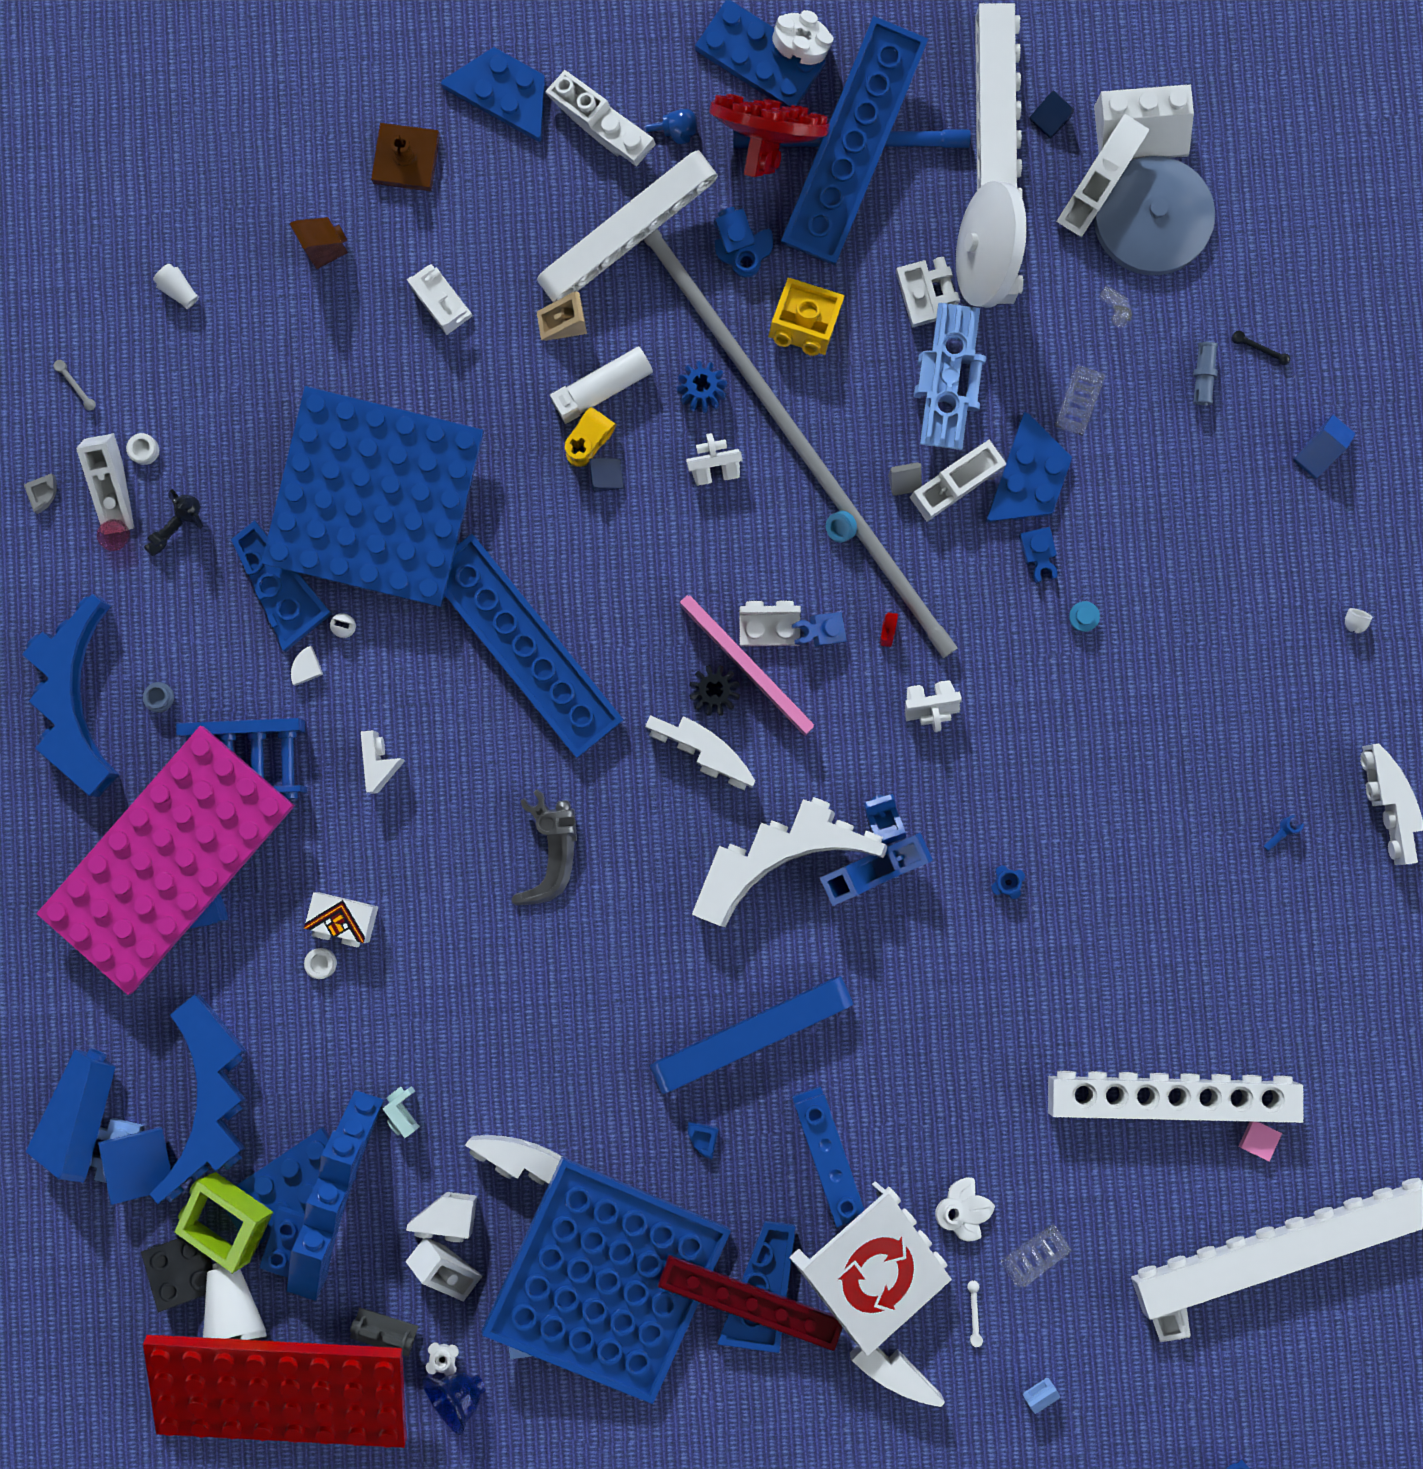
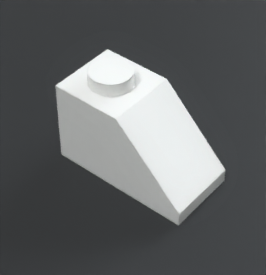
M423 1238L406 1260L408 1266L423 1285L461 1301L466 1299L482 1278L478 1271L449 1248L429 1238Z

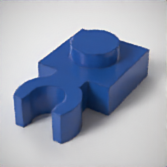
M1050 527L1021 533L1019 539L1025 563H1035L1036 568L1033 571L1035 583L1037 584L1042 581L1041 570H1047L1050 573L1051 580L1056 579L1058 575L1057 568L1049 561V559L1057 556Z
M842 612L813 615L810 617V622L800 620L792 624V628H801L804 631V637L794 640L797 645H803L812 639L814 640L815 647L847 642Z

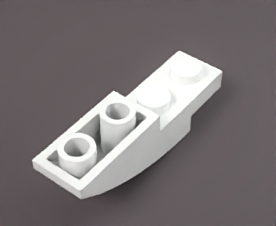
M566 70L545 91L555 104L583 130L617 157L619 155L623 156L636 167L656 145L654 138L612 109L605 98Z
M1124 114L1056 222L1082 237L1150 129Z
M650 715L645 726L646 729L651 731L650 737L664 743L669 738L679 743L678 749L694 755L695 750L701 753L697 764L702 766L701 772L717 778L718 774H722L730 778L728 781L730 785L745 790L746 786L753 788L755 779L746 765L714 733L684 716L679 727H676Z
M1379 743L1362 746L1363 752L1360 758L1361 765L1367 772V797L1372 801V806L1385 805L1383 822L1385 827L1389 829V855L1391 859H1394L1395 865L1418 863L1413 832L1423 831V820L1411 786L1400 767Z
M472 1136L465 1145L471 1149L469 1153L477 1160L485 1162L487 1159L495 1164V1170L502 1176L509 1179L514 1176L518 1179L525 1168L529 1171L528 1176L541 1185H544L545 1182L550 1183L562 1157L538 1144L506 1136Z

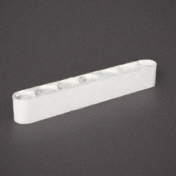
M699 150L690 153L541 272L537 282L553 303L574 291L578 292L716 181L718 174Z

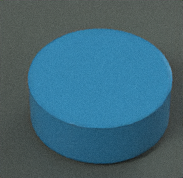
M838 511L828 517L826 531L833 541L838 543L846 542L855 536L857 523L849 512Z

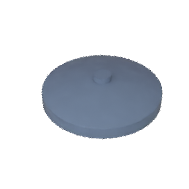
M1146 156L1130 161L1094 217V226L1101 246L1120 266L1138 274L1164 275L1184 268L1201 253L1207 245L1214 228L1215 207L1208 186L1200 175L1188 165L1169 157Z

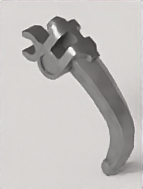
M538 789L533 792L538 798V805H529L525 798L521 800V805L527 812H531L536 819L537 830L547 835V871L544 880L538 886L516 893L512 897L511 901L515 905H531L551 901L563 893L570 880L574 841H577L575 810L571 808L568 800L558 801L556 809L549 810L544 803L543 793Z

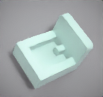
M412 1086L405 1091L400 1087L386 1098L389 1104L383 1108L390 1118L387 1121L390 1128L395 1134H402L404 1138L420 1127L401 1103L415 1092Z

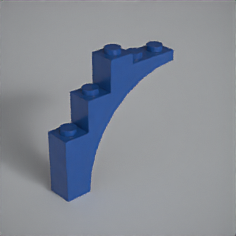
M91 594L90 597L87 596L76 606L77 611L70 619H66L56 628L55 636L45 632L33 636L28 641L27 649L22 655L48 677L47 681L44 680L33 690L34 695L29 702L55 724L54 727H50L42 733L39 738L41 742L35 749L88 796L100 797L119 776V773L102 756L90 735L83 715L80 686L81 669L87 645L97 624L111 607L103 598Z
M194 994L170 1014L182 1032L193 1058L197 1079V1107L192 1131L182 1155L168 1176L149 1194L157 1204L165 1200L171 1203L185 1191L182 1185L189 1179L195 1182L210 1170L206 1166L208 1163L215 1171L223 1167L229 1170L242 1159L239 1153L245 1149L244 1145L222 1119L226 1118L229 1121L243 1109L240 1104L246 1098L223 1070L227 1069L230 1072L244 1060L241 1055L247 1050L205 999L198 994Z
M355 1090L336 1131L332 1132L321 1155L318 1179L306 1203L304 1225L291 1250L287 1292L317 1301L328 1276L331 1256L346 1202L365 1148L383 1108L384 1099Z

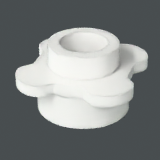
M432 1343L428 1348L430 1358L426 1364L427 1372L429 1374H435L436 1372L444 1373L448 1377L453 1376L457 1370L455 1361L459 1354V1349L455 1345ZM444 1357L445 1362H441L439 1358Z

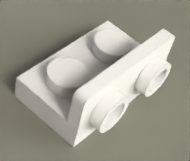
M747 601L746 606H740L739 609L740 646H800L794 642V640L800 638V628H792V624L800 621L801 606H794L793 601H777L776 606H764L762 601Z

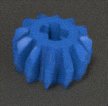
M701 361L696 362V370L687 365L685 367L687 375L679 374L678 381L681 385L677 386L676 389L678 394H683L681 403L684 405L691 402L690 410L693 412L697 409L698 405L702 406L703 413H707L708 404L717 409L719 407L717 399L724 400L726 398V393L722 389L727 388V381L721 379L723 376L721 369L713 372L714 364L712 362L707 364L706 369L702 368ZM701 382L707 383L708 390L703 388V392L697 391L696 384L701 386Z

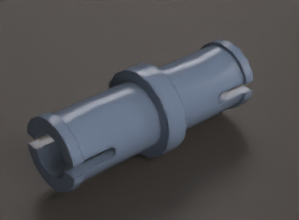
M1198 343L1197 369L1193 370V377L1196 378L1193 404H1213L1214 379L1218 377V370L1215 369L1218 343Z

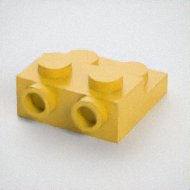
M788 277L772 319L768 337L773 338L774 342L782 347H787L790 344L801 347L803 352L810 356H816L819 353L825 355L845 295Z

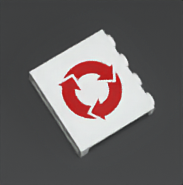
M877 1182L872 1183V1186L877 1191L875 1194L879 1198L812 1258L809 1259L800 1249L789 1257L854 1343L867 1356L952 1280L945 1271V1268L948 1266L945 1260L936 1251L932 1253L929 1249L932 1242L921 1230L917 1232L913 1227L917 1223L914 1217L905 1208L901 1210L898 1206L901 1202L898 1195L890 1187L884 1189Z

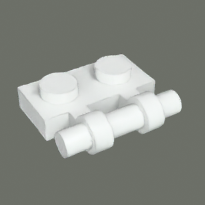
M938 257L933 260L935 270L928 271L926 260L896 268L897 279L912 328L935 322L938 303L954 305L960 303L958 292H954L951 282L953 277L951 268L947 267L944 257ZM932 283H940L943 295L936 297Z

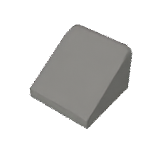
M916 462L895 466L890 469L888 478L892 495L912 493L922 486L921 463Z

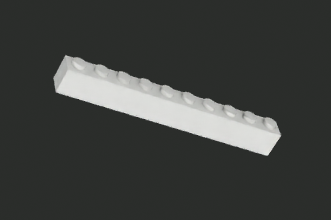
M979 3L975 16L977 191L990 181L1007 182L1017 188V178L1021 177L1022 160L1017 159V149L1021 147L1022 136L1021 130H1016V120H1020L1021 101H1016V91L1020 90L1021 74L1016 72V63L1020 61V44H1015V34H1019L1020 15H1015V3ZM1017 188L1022 197V188ZM1017 275L1011 290L999 304H1014L1018 294H1022V275Z
M1420 1178L1408 1179L1402 1182V1187L1393 1190L1391 1188L1378 1189L1373 1192L1372 1197L1363 1200L1361 1197L1351 1198L1344 1201V1206L1336 1209L1332 1207L1321 1208L1314 1212L1315 1216L1306 1219L1294 1217L1286 1220L1285 1226L1276 1229L1274 1227H1264L1258 1229L1255 1232V1236L1246 1239L1243 1236L1234 1237L1226 1241L1227 1245L1218 1248L1214 1246L1204 1247L1197 1250V1255L1188 1258L1177 1256L1169 1259L1167 1265L1158 1268L1156 1266L1141 1268L1138 1270L1137 1275L1131 1276L1142 1312L1151 1320L1422 1230L1423 1180Z

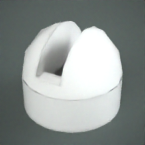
M1349 608L1345 617V626L1350 632L1362 633L1368 628L1373 617L1362 610Z
M339 613L331 619L330 629L336 636L347 638L355 632L356 623L350 615ZM336 621L348 623V629L335 626Z

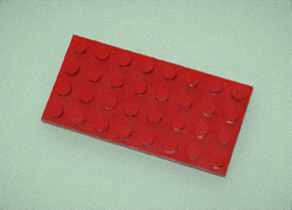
M146 1335L143 1348L157 1435L405 1448L407 1429L402 1348Z

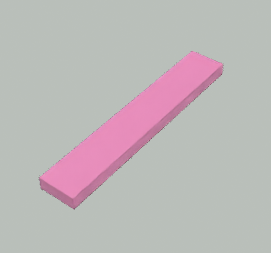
M687 595L680 601V607L797 729L806 736L814 728V724L690 595Z

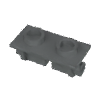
M360 1307L356 1320L353 1321L350 1328V1338L376 1347L402 1348V1355L409 1357L419 1326Z

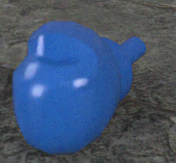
M680 109L663 115V122L646 124L645 128L646 132L664 130L666 137H672L677 144H686L690 142V137L697 133V118L692 110Z

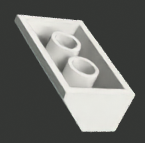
M1191 84L1101 91L1094 105L1099 153L1122 116L1126 114L1150 129L1131 160L1146 156L1188 157L1194 116Z

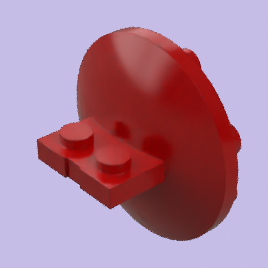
M726 94V96L716 95L715 100L710 104L709 113L732 130L750 137L744 175L751 177L775 173V169L779 167L781 161L780 143L807 142L827 136L829 131L828 116L810 113L809 115V108L791 105V107L782 106L780 108L781 102L776 100L764 99V101L754 100V102L743 101V96Z

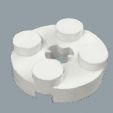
M804 10L801 14L789 13L779 16L774 27L772 41L777 50L785 57L791 59L792 55L801 58L800 63L811 65L820 63L825 59L832 45L833 36L821 22L817 21L818 17L815 13Z

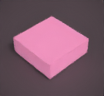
M1250 1121L1238 1147L1270 1162L1282 1133L1260 1122Z

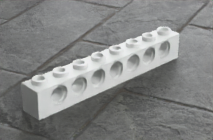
M1057 1071V1076H1048V1114L1053 1117L1303 1123V1085L1294 1082L1291 1076H1273V1081H1262V1076L1242 1075V1080H1231V1075L1212 1074L1211 1080L1200 1079L1199 1074L1189 1073L1181 1074V1079H1169V1074L1150 1073V1078H1138V1073L1119 1072V1078L1107 1077L1106 1072L1090 1071L1088 1072V1077H1076V1072ZM1081 1086H1086L1089 1091L1087 1099L1077 1102L1075 1099L1076 1090ZM1111 1087L1119 1089V1097L1114 1102H1108L1106 1099V1093ZM1147 1087L1150 1091V1097L1145 1103H1139L1137 1094L1140 1089ZM1178 1088L1181 1092L1180 1100L1177 1103L1171 1104L1168 1095L1172 1089ZM1210 1089L1212 1094L1211 1100L1207 1104L1202 1105L1199 1099L1200 1094L1203 1090ZM1240 1089L1242 1100L1239 1104L1233 1105L1231 1103V1095L1235 1090ZM1271 1090L1273 1100L1269 1105L1264 1106L1262 1096L1266 1091Z

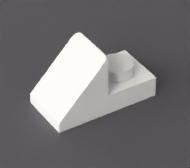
M373 730L361 731L366 793L375 794L384 787L405 760L401 758L381 760V755H385L383 737H379V733Z

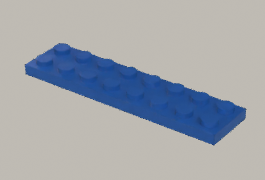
M873 15L829 122L828 135L822 139L781 239L782 244L836 266L929 40L928 38Z
M471 534L456 546L445 591L446 598L578 759L619 726L624 719L476 537Z

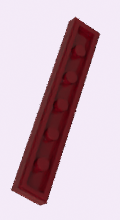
M671 1255L667 1258L658 1283L659 1288L835 1351L843 1329L832 1314Z

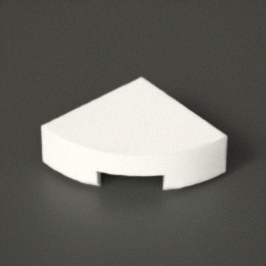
M312 646L303 649L293 662L291 679L294 686L323 675Z

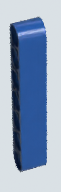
M837 976L652 1063L649 1067L661 1093L665 1094L852 1006L854 1002L842 976Z

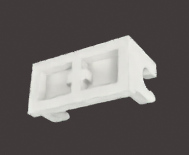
M432 264L407 279L413 292L446 335L473 316L438 268H434Z

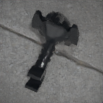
M173 489L169 491L168 496L174 505L175 516L159 532H154L148 536L147 539L150 543L145 545L144 548L151 556H155L165 548L167 540L182 526L183 522L195 523L199 529L203 527L199 518L201 506L197 498L187 494L178 496Z

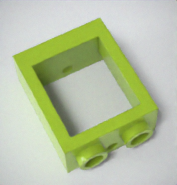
M217 1172L204 1178H198L190 1188L189 1193L191 1196L188 1203L179 1212V1222L174 1233L233 1274L250 1263L273 1211ZM208 1197L243 1221L233 1245L198 1221Z

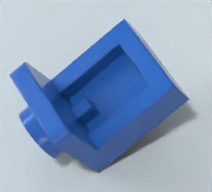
M729 207L717 213L719 217L715 218L713 224L719 232L726 255L755 244L743 208L735 211L734 207Z
M893 794L886 796L878 795L864 803L872 833L883 837L881 843L887 845L907 838Z

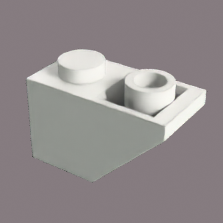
M446 1192L415 1216L407 1224L406 1231L414 1232V1236L419 1238H432L433 1234L445 1236L446 1241L463 1242L464 1238L468 1239L473 1232L477 1196Z

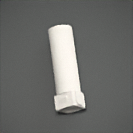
M638 346L573 384L560 388L550 394V397L562 420L567 424L581 416L580 414L587 411L591 406H596L652 374L653 370L644 352Z

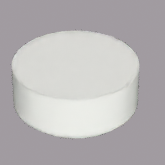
M139 433L129 439L126 451L134 462L140 465H148L157 459L159 445L148 434Z
M326 948L310 951L304 960L305 971L310 977L315 979H324L331 976L337 966L335 955Z

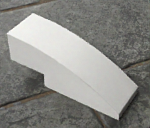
M987 440L941 471L938 476L915 490L910 499L927 522L1003 468L1006 462L991 441Z
M857 1345L850 1352L851 1360L868 1376L884 1387L920 1403L938 1407L945 1403L942 1394L898 1349L890 1357L879 1347L869 1356Z

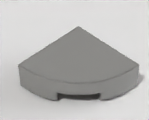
M52 473L23 484L33 511L37 514L48 508L55 498L57 481Z

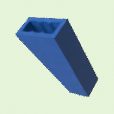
M89 1048L88 1052L74 1050L26 1150L27 1154L61 1180L84 1183L89 1170L116 1066L106 1060L107 1055L96 1049Z

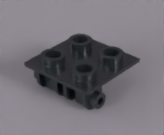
M180 1237L163 1244H155L141 1251L158 1313L206 1295L207 1272L213 1270L211 1258Z

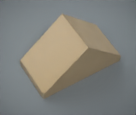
M574 291L537 311L541 340L547 341L587 334L579 292Z

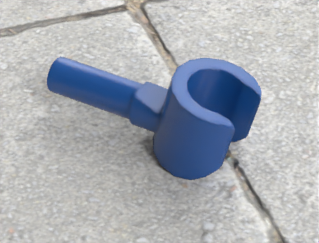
M1295 815L1281 820L1280 830L1263 846L1268 852L1287 835L1302 831L1304 828L1303 823L1297 825L1294 829L1290 827V820Z

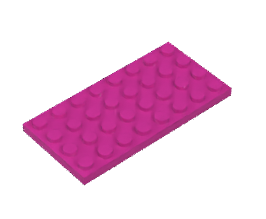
M200 725L36 914L127 995H130L295 805L210 731Z

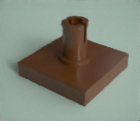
M380 123L371 178L373 184L432 192L440 139L439 130Z

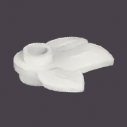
M966 1177L950 1186L947 1198L942 1200L936 1208L935 1217L942 1228L953 1230L959 1239L975 1241L981 1238L979 1224L991 1217L995 1205L989 1199L975 1195L974 1178ZM951 1209H954L955 1217L950 1220L948 1213Z

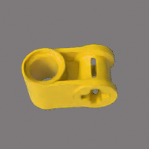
M592 406L583 414L577 426L565 441L567 460L576 467L587 465L590 462L589 459L594 457L616 428V424ZM581 446H584V453L578 451L574 454L573 447L579 449Z

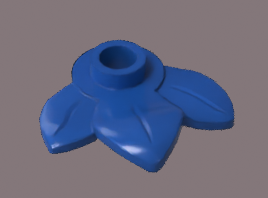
M771 229L762 230L756 235L752 231L755 240L754 245L727 255L721 239H716V255L722 262L732 265L733 271L738 276L744 278L752 277L758 273L761 261L769 256L773 249ZM749 260L752 265L746 268L741 265V262Z

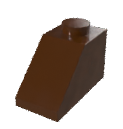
M328 217L295 220L289 223L316 269L348 253L343 244L348 241L339 224L333 226Z

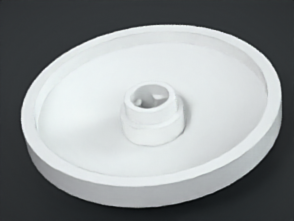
M990 181L980 187L971 199L960 226L956 248V275L962 296L973 306L989 308L999 304L1011 290L1022 263L1026 243V212L1019 191L1015 186L1007 182Z

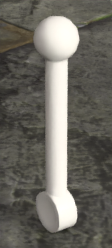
M972 1280L967 1285L969 1292H971L973 1327L970 1342L974 1347H980L983 1343V1339L979 1334L977 1292L980 1286L977 1281Z

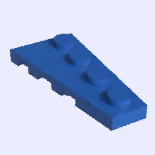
M254 520L234 536L231 541L246 573L254 585V590L268 615L267 618L272 628L275 630L280 646L286 652L332 615V613L299 573L261 563L268 535Z
M764 1221L743 1274L742 1282L787 1298L791 1259L789 1257L793 1251L796 1228L794 1224ZM728 1313L717 1344L779 1353L782 1332Z

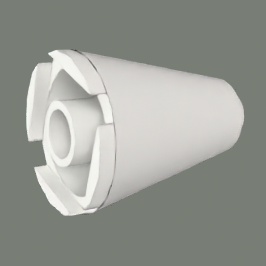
M218 1263L212 1264L213 1270L207 1272L203 1338L260 1340L266 1338V1328L241 1269L232 1274Z

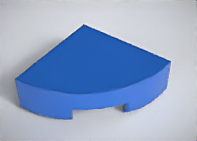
M689 1121L688 1135L692 1145L701 1155L712 1159L719 1127Z

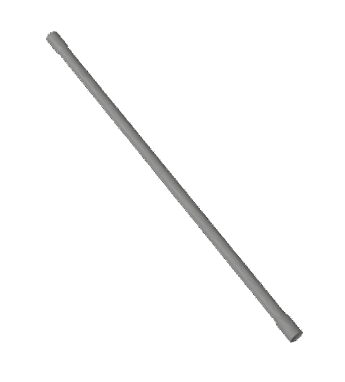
M658 228L643 239L645 243L652 248L838 510L849 512L855 518L857 523L856 535L926 631L929 640L942 658L954 652L958 647L945 629L936 621L662 238Z

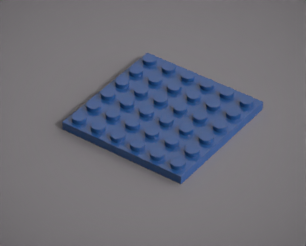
M305 386L261 563L442 608L484 430Z
M561 1157L481 1331L482 1336L653 1404L699 1303L658 1287L667 1258L671 1255L713 1271L731 1230L729 1227Z

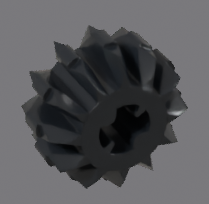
M708 665L706 666L708 676L705 677L699 671L695 673V676L701 683L690 682L689 686L692 689L699 690L689 695L690 700L701 698L695 708L699 711L705 704L708 705L706 709L707 716H711L713 707H717L718 715L723 716V704L729 710L734 709L733 703L728 698L739 700L740 694L730 690L740 687V683L738 681L728 683L733 678L734 673L730 671L723 677L722 665L718 666L717 674H713L711 666ZM719 684L722 686L720 693L723 694L720 697L717 695L709 697L707 695L709 693V688H707L709 685L716 687Z

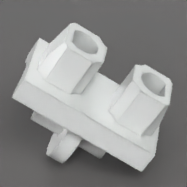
M712 433L706 434L707 443L696 445L698 454L709 452V455L686 459L688 470L692 471L697 486L712 483L710 467L721 465L724 480L740 477L739 462L742 461L741 451L734 449L716 453V450L726 449L727 444L726 439L714 441Z
M950 680L936 683L934 687L936 695L925 697L923 686L908 687L904 712L906 721L920 719L921 726L932 724L934 732L941 731V722L951 721V714L960 712V702L962 700L960 691L955 692Z

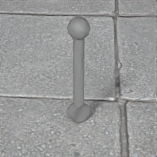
M62 360L55 361L54 369L58 373H62L83 400L84 408L90 411L94 410L96 407L95 401L89 399L67 371V364Z

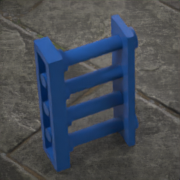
M287 718L176 723L177 736L187 738L188 740L201 725L231 751H233V741H236V736L247 735V740H251V768L262 778H264L263 740H266V734H278V739H281L282 786L273 787L287 799H298V793H307V787L295 785L293 739L297 738L296 733H306L305 720Z
M821 1086L795 1094L792 1098L836 1227L851 1223L864 1211V1207L825 1094H823Z

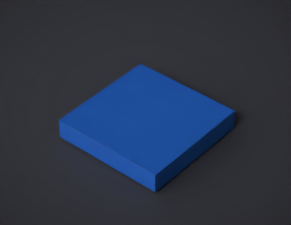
M162 1127L98 1142L111 1205L148 1196L171 1171Z

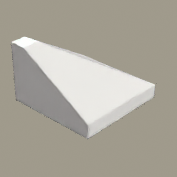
M1187 1308L1152 1319L1160 1342L1190 1338L1191 1336Z

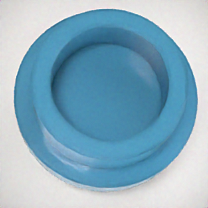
M1088 601L1075 604L1069 612L1071 625L1081 632L1094 629L1100 620L1098 608Z

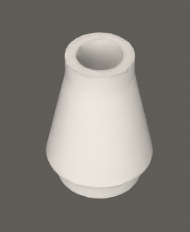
M167 264L153 278L157 283L156 288L182 304L186 309L193 306L199 298L178 267Z

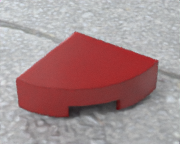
M888 612L883 618L879 643L881 646H892L898 619L897 613Z

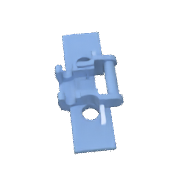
M938 303L932 351H923L919 354L918 365L921 366L919 384L914 389L915 398L926 396L920 440L921 445L962 450L967 411L975 412L980 410L978 394L982 365L986 363V356L975 354L980 308ZM951 339L960 341L962 351L958 354L949 353L946 349V342ZM961 364H970L966 397L958 396L957 394ZM938 402L949 403L953 411L950 413L942 412L938 407Z

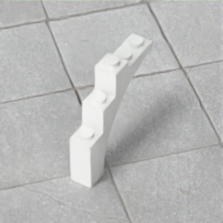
M813 797L811 802L803 799L790 834L787 833V826L771 820L770 825L760 824L748 857L745 856L747 850L733 844H729L728 849L719 846L692 915L726 927L736 906L749 889L767 873L789 860L815 852L832 850L863 852L884 858L888 846L881 843L883 837L865 831L864 836L853 832V825L837 820L836 824H832L835 812L829 809L830 803Z

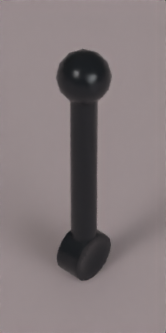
M1236 331L1232 335L1234 343H1244L1278 359L1281 365H1287L1290 362V355L1286 353L1280 354L1246 338L1242 331Z

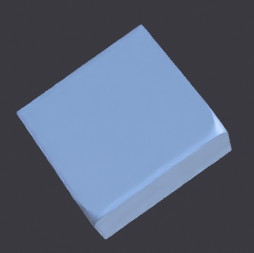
M1045 1378L1023 1394L1035 1414L1060 1398L1058 1391L1049 1378Z

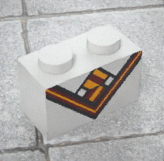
M315 892L312 895L304 929L313 931L312 936L316 938L330 940L332 935L342 938V944L359 947L360 943L370 942L378 906Z

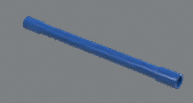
M970 129L891 131L885 147L970 148L971 131ZM733 130V148H749L750 137ZM823 137L801 143H780L779 147H820Z

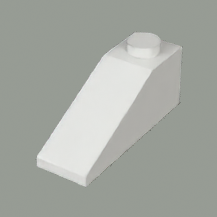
M114 433L84 439L76 449L103 534L133 529L134 524L124 466Z

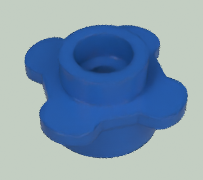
M1005 865L998 866L995 870L997 875L996 881L991 886L992 892L996 895L1001 893L1009 895L1011 899L1019 898L1022 881L1025 880L1024 872L1022 870H1009ZM1007 879L1011 881L1010 885H1006L1005 881Z

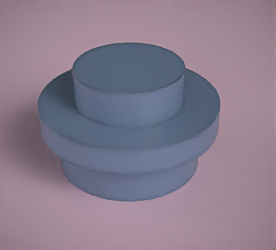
M155 682L145 689L143 702L153 712H165L174 702V692L167 684Z

